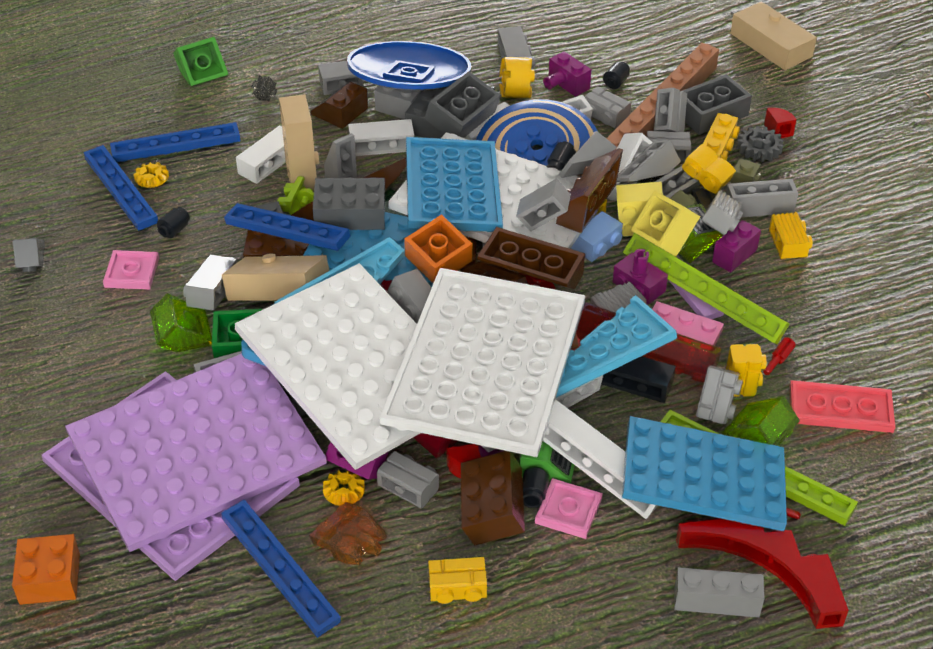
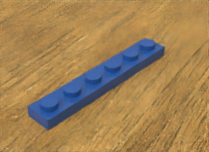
M234 122L110 143L114 160L116 162H125L132 159L148 158L150 156L240 142V134L237 123Z
M104 145L83 152L85 160L138 231L157 224L158 216Z
M238 203L224 216L227 225L339 251L351 237L347 228Z
M245 499L221 513L222 520L317 638L341 623V616Z

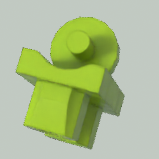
M298 176L295 183H286L284 187L285 197H279L277 200L282 212H289L292 215L314 200L313 190L311 188L306 189L304 186V176Z

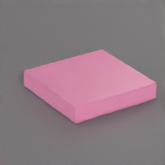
M113 250L103 280L104 288L150 290L159 261V253Z
M552 478L547 489L546 498L542 501L535 517V524L586 539L601 503L603 493Z

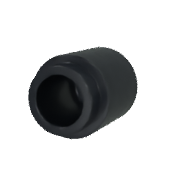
M623 61L615 62L603 76L606 86L611 89H618L629 77L630 68L628 64Z
M566 141L558 142L547 160V167L562 171L567 162L576 153L574 146Z
M182 207L172 208L157 221L158 232L163 237L174 238L188 225L190 220L188 212Z
M533 467L525 470L523 473V503L527 507L537 508L546 498L549 475L543 469Z

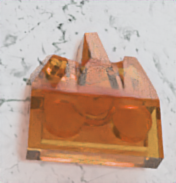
M345 502L322 522L309 537L313 544L330 550L334 559L346 564L360 565L363 561L362 555H379L382 548L378 541L385 540L387 535L385 530L367 510Z

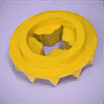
M150 162L148 165L142 164L141 168H136L133 174L136 184L145 188L158 187L169 178L166 165H161L159 162L156 164Z
M338 469L336 474H329L328 479L323 481L324 497L334 505H352L359 501L365 492L364 480L361 479L360 475L353 474L349 470L341 472ZM348 483L347 489L345 487L339 489V484L346 485Z

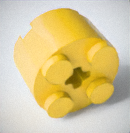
M502 58L499 75L502 84H499L501 97L531 98L532 88L530 82H534L535 71L531 70L532 58Z

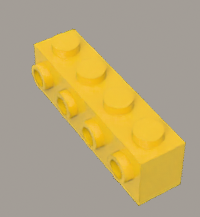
M718 113L703 142V145L711 148L719 158L726 161L729 151H732L734 139L738 138L740 127L737 126L738 117Z

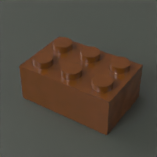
M503 451L461 463V528L474 546L525 533L522 467L512 452Z

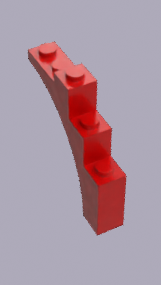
M721 518L679 523L676 536L678 549L703 548L743 557L762 566L788 586L808 611L815 629L844 626L849 610L829 555L809 554L801 557L792 530L764 532L763 527Z

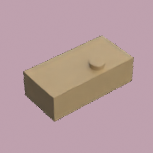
M762 1L733 14L730 34L783 70H787L813 57L817 37Z
M306 95L279 98L289 182L295 183L298 176H304L305 188H311L314 191L315 178H317L316 164H319L318 151H314L312 120Z
M266 254L262 257H244L222 273L221 276L228 301H277L330 270L326 255L275 256V254Z

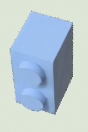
M602 211L591 219L571 249L585 253V258L593 262L598 257L603 256L614 245L616 246L620 243L623 237V223Z

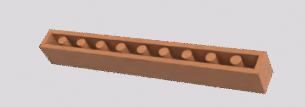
M701 43L606 139L618 147L623 135L626 133H643L647 137V131H654L657 90L676 88L683 91L702 84L717 68L719 49L710 44Z

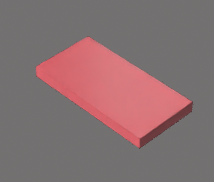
M791 380L789 386L791 423L894 433L895 418L892 389Z

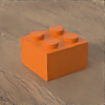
M442 214L404 238L405 257L432 283H434L440 268L458 271L472 262L473 244Z
M74 534L17 539L12 587L19 605L76 600L80 552Z

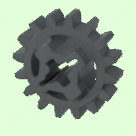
M756 126L755 129L748 127L747 131L742 130L741 134H738L736 148L740 149V154H745L746 159L752 157L754 162L757 159H760L761 162H764L765 159L772 161L773 157L779 158V154H782L784 139H780L781 134H775L774 129L768 131L767 127L760 129L759 126Z

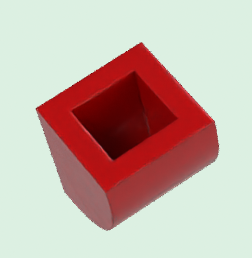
M767 108L764 125L768 128V131L774 129L775 134H781V138L794 135L797 119L787 110Z
M476 444L447 448V467L454 476L460 479L461 463L481 458L478 445Z

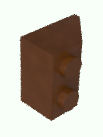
M349 82L313 108L310 114L343 129L368 109L367 88Z

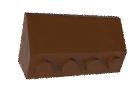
M618 148L594 159L590 166L585 167L581 178L577 177L573 188L567 190L571 194L568 211L557 217V225L579 233L583 232L616 186L623 149Z
M496 227L478 254L477 260L575 289L583 276L585 253Z

